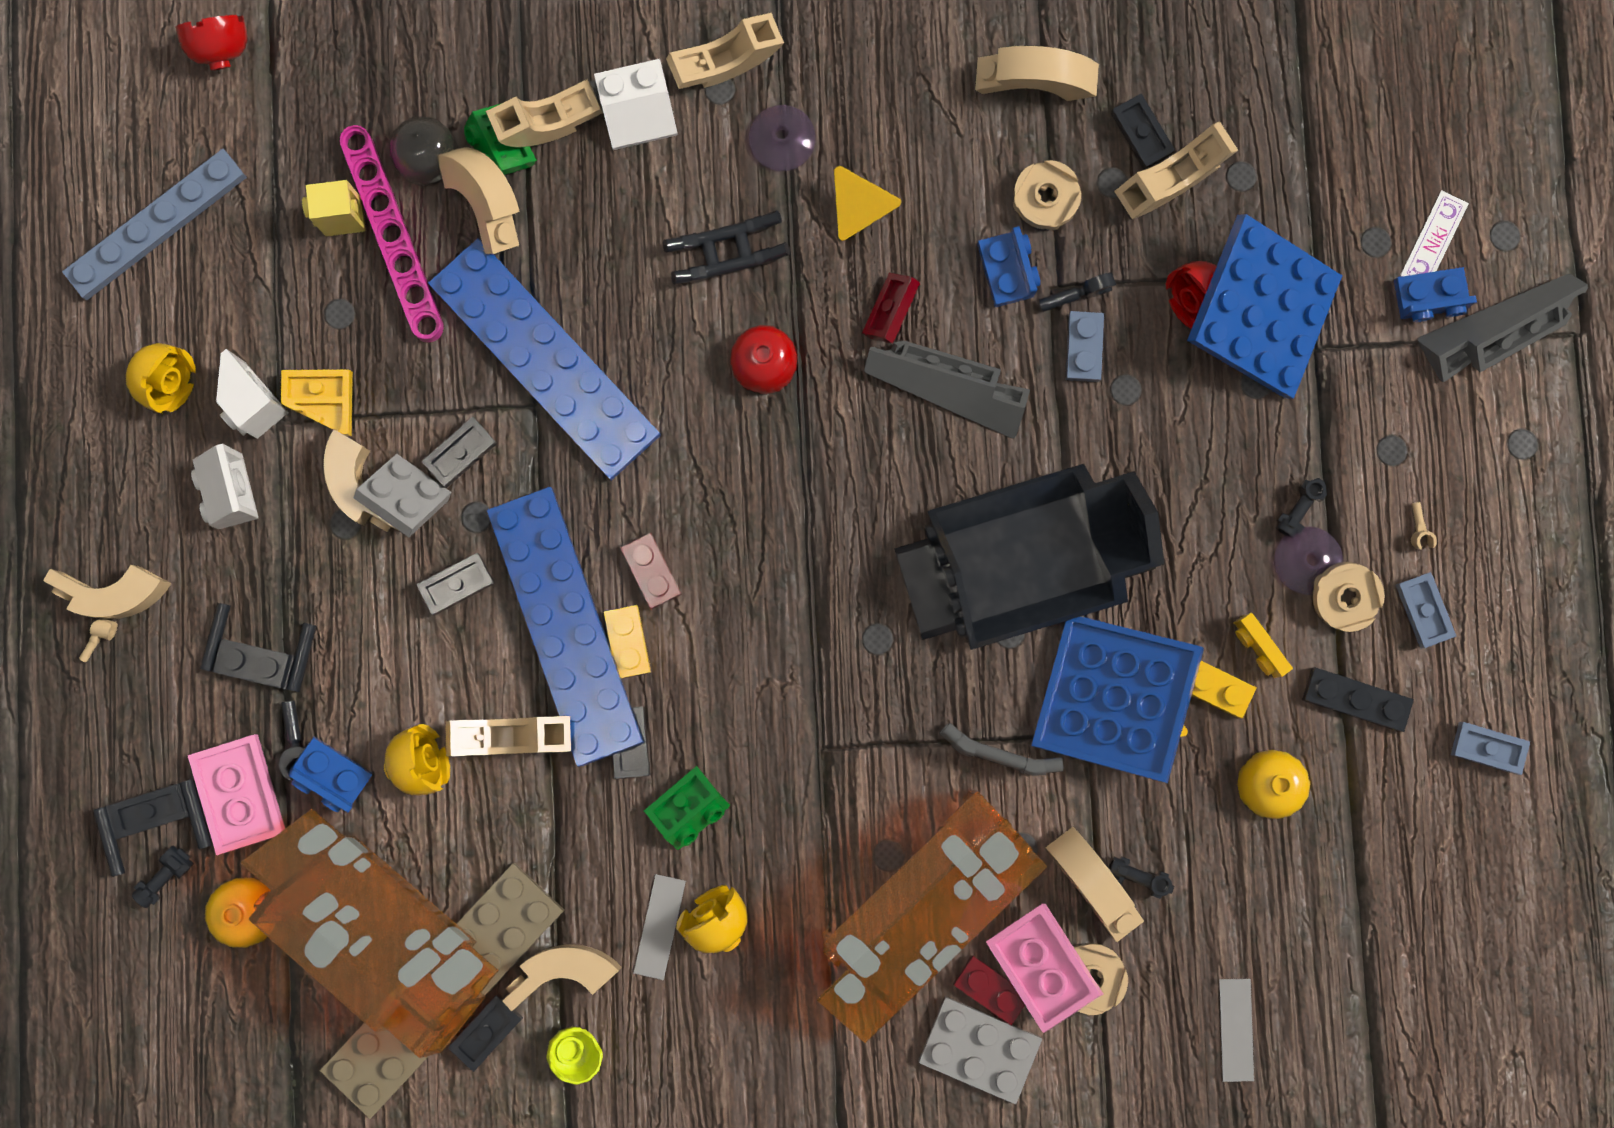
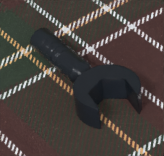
M1112 272L1105 273L1086 280L1082 283L1081 288L1073 287L1041 298L1039 303L1042 311L1045 312L1077 301L1083 295L1086 298H1092L1112 291V286H1115L1116 283Z
M295 701L282 702L281 706L287 742L291 748L284 751L281 755L279 768L285 778L293 780L289 776L290 766L299 758L305 747H300L299 745L301 735Z

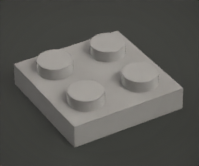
M396 454L356 489L353 498L407 537H410L448 502L452 492Z

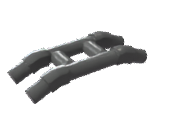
M947 723L939 733L960 754L969 757L975 756L1010 767L1026 775L1039 776L1046 775V773L1063 772L1062 758L1031 759L979 743L968 738L951 723Z

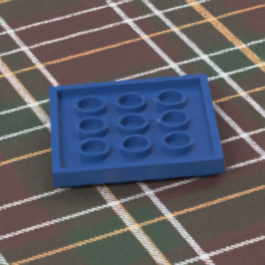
M1247 214L1237 215L1187 341L1283 398L1294 399L1342 275Z
M1077 617L1066 621L1031 746L1168 784L1204 648L1085 617Z

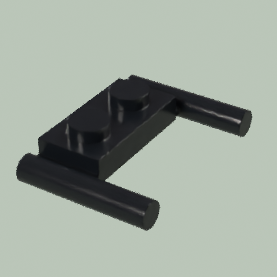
M217 602L200 669L300 692L317 626L303 623L295 656L222 639L231 605Z
M194 779L93 810L111 877L126 873L117 839L178 820L190 818L199 850L213 846Z

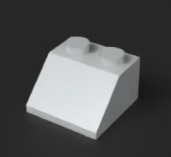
M660 59L594 74L613 150L678 135Z
M227 349L221 353L216 398L217 404L223 409L220 416L233 430L237 429L243 436L248 433L258 439L289 412L246 362Z
M219 444L193 459L195 470L191 471V476L195 488L201 491L203 503H200V512L205 523H209V526L223 529L259 519L243 455L240 452L224 444Z

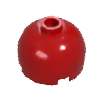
M243 15L201 19L202 21L197 22L196 26H192L191 21L175 26L182 51L197 64H209L211 71L230 68V61L240 57L246 48L247 29Z
M1192 261L1171 272L1167 277L1166 290L1171 288L1173 298L1168 300L1178 319L1191 329L1217 267L1208 261Z
M759 325L747 329L737 338L731 349L730 364L734 377L743 388L759 392L760 394H771L780 391L791 382L796 371L798 356L794 343L785 332L774 326Z

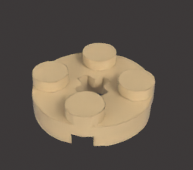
M1049 160L1044 161V163L1032 164L1021 172L1016 181L1013 191V207L1029 225L1039 229L1056 230L1073 218L1080 205L1081 191L1077 182L1078 179L1068 166L1058 161ZM1049 187L1054 190L1052 196L1056 200L1046 203L1041 200V195L1038 194V191H1046Z
M1341 562L1330 566L1315 578L1313 605L1318 616L1325 624L1346 632L1364 629L1376 619L1374 616L1378 613L1379 608L1382 609L1385 598L1382 582L1373 571H1370L1365 566L1353 562ZM1347 588L1349 591L1356 592V597L1351 599L1352 604L1347 606L1346 602L1341 601V595Z
M1086 943L1073 946L1088 971L1090 972L1091 969L1097 970L1096 974L1101 978V983L1097 985L1103 992L1102 996L1078 1012L1087 1015H1099L1110 1010L1113 1006L1116 1007L1124 998L1128 987V975L1123 962L1113 950L1101 944Z

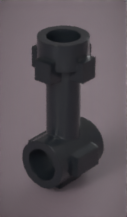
M1316 478L1311 481L1304 480L1299 486V500L1289 515L1282 513L1277 520L1279 524L1276 529L1280 533L1291 539H1294L1296 534H1301L1305 527L1300 522L1313 502H1321L1327 496L1326 485L1323 480Z
M174 845L171 846L158 860L164 866L147 884L141 880L134 887L136 890L132 893L133 899L144 908H148L151 904L155 905L161 898L157 892L170 878L175 875L180 879L194 865L190 860L191 856L182 848L177 849Z
M1115 856L1112 858L1108 869L1120 884H1122L1124 879L1147 887L1151 891V896L1159 899L1169 893L1172 894L1175 886L1172 885L1169 874L1159 871L1157 874L1152 875L1129 866L1130 859L1122 856L1121 858Z

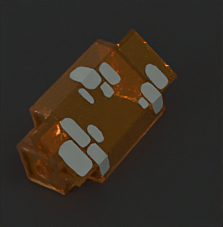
M971 789L962 798L964 803L936 829L938 832L833 933L828 928L822 933L823 953L836 967L843 963L847 970L817 998V1001L864 1043L880 1030L1047 868L1046 864L1032 851L1033 849L1023 837L1012 828L1011 823L1005 817H1002L977 790Z
M313 809L240 862L271 890L270 892H265L255 902L253 906L255 911L248 919L375 1033L388 1030L419 1058L441 1053L485 999L486 996L481 992L499 971L473 949L477 941L356 836L342 835Z

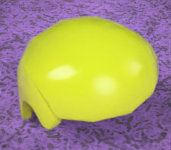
M571 1026L558 1031L549 1041L546 1058L551 1071L557 1078L563 1082L578 1085L590 1081L598 1073L603 1052L589 1031Z

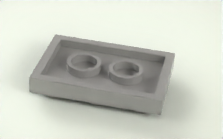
M944 996L918 1062L1013 1104H1017L1042 1038Z

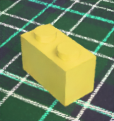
M347 180L306 185L307 197L302 198L305 217L309 218L313 225L318 227L325 236L366 231L363 202Z

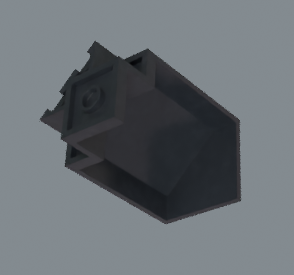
M1085 464L929 510L927 513L930 525L925 526L927 539L894 548L922 640L956 630L960 639L966 638L971 650L1128 602L1125 578L1154 570L1156 567L1165 564L1158 511L1135 471L1095 483Z

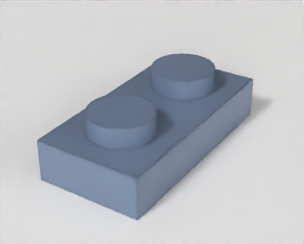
M1070 311L1068 317L1066 380L1100 382L1104 313Z
M1431 572L1395 585L1420 649L1456 637Z
M1459 722L1451 755L1516 775H1522L1530 741L1466 722Z

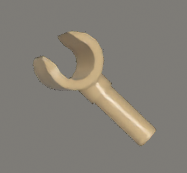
M1413 503L1412 508L1416 532L1411 537V544L1414 548L1422 550L1420 539L1426 535L1429 548H1435L1437 538L1434 533L1426 529L1421 503Z
M108 619L93 622L90 627L91 637L79 659L87 662L101 638L112 640L117 631L118 624Z

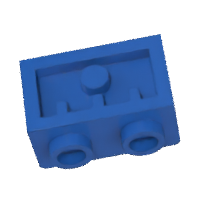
M1020 226L1013 227L1010 233L979 240L977 245L995 308L1034 298L1037 287L1041 285L1037 267H1031L1028 255L1032 252L1028 235H1022Z
M1464 267L1402 276L1394 279L1400 319L1412 318L1413 322H1423L1433 319V314L1446 313V317H1457L1467 314V309L1477 303L1476 296H1469Z
M313 736L290 769L289 776L293 778L291 784L306 794H309L312 790L322 796L321 802L329 809L337 813L342 809L349 813L353 807V802L372 776V772Z

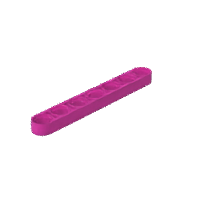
M358 125L349 126L341 133L340 145L412 332L418 339L428 343L434 342L443 333V322L375 144L366 129ZM356 134L363 135L365 137L363 148L356 151L348 148L350 137ZM369 164L376 166L377 175L374 179L370 181L360 179L359 174L362 167ZM377 195H385L389 199L387 208L379 212L374 211L371 207L373 198ZM391 225L398 226L401 231L398 240L386 242L383 239L385 228ZM401 256H408L412 259V267L405 273L397 272L394 266L395 261ZM416 286L421 287L424 290L422 301L416 304L409 303L406 298L408 290ZM426 317L433 318L436 321L435 330L428 335L421 334L418 330L419 322Z

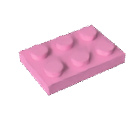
M254 734L188 755L216 855L287 834L258 735Z
M1046 904L1039 905L986 941L1043 1033L1103 995V992Z

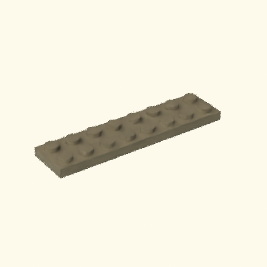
M513 863L454 926L461 930L470 940L463 941L448 955H444L434 948L433 951L440 957V962L415 985L406 987L401 983L324 1065L320 1072L371 1119L564 912V909L516 863ZM458 950H468L482 962L483 967L468 985L455 994H449L441 990L433 981L432 974Z

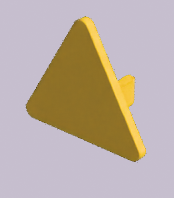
M838 166L834 169L838 237L840 240L848 239L901 205L900 198L846 168Z

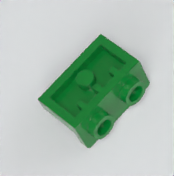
M500 104L472 111L464 126L465 138L474 149L488 156L504 175L532 167L537 160L530 146L511 147L498 141L486 111Z
M696 766L647 807L644 812L666 841L679 850L694 842L698 833L709 824H713L721 819L725 810L730 807V804Z

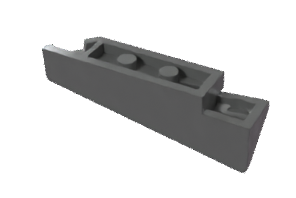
M1566 274L1418 338V344L1442 382L1450 379L1470 363H1472V367L1482 372L1566 325L1572 316V313L1568 310L1570 304L1576 296L1587 291L1588 284L1572 274Z
M904 340L894 342L891 350L885 351L875 346L870 347L864 369L871 376L1010 438H1015L1030 393L1029 389L997 383L1001 369Z

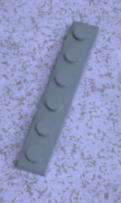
M221 149L63 270V274L85 300L90 299L247 178L225 149Z

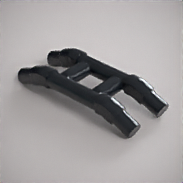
M776 210L762 216L759 215L747 219L744 222L697 234L693 233L664 239L663 249L666 253L688 251L702 246L706 265L672 271V283L676 285L701 282L743 269L767 265L775 262L777 259L790 255V248L786 242L752 253L747 234L759 233L767 230L769 227L782 223L779 211ZM734 238L739 257L719 262L715 243Z

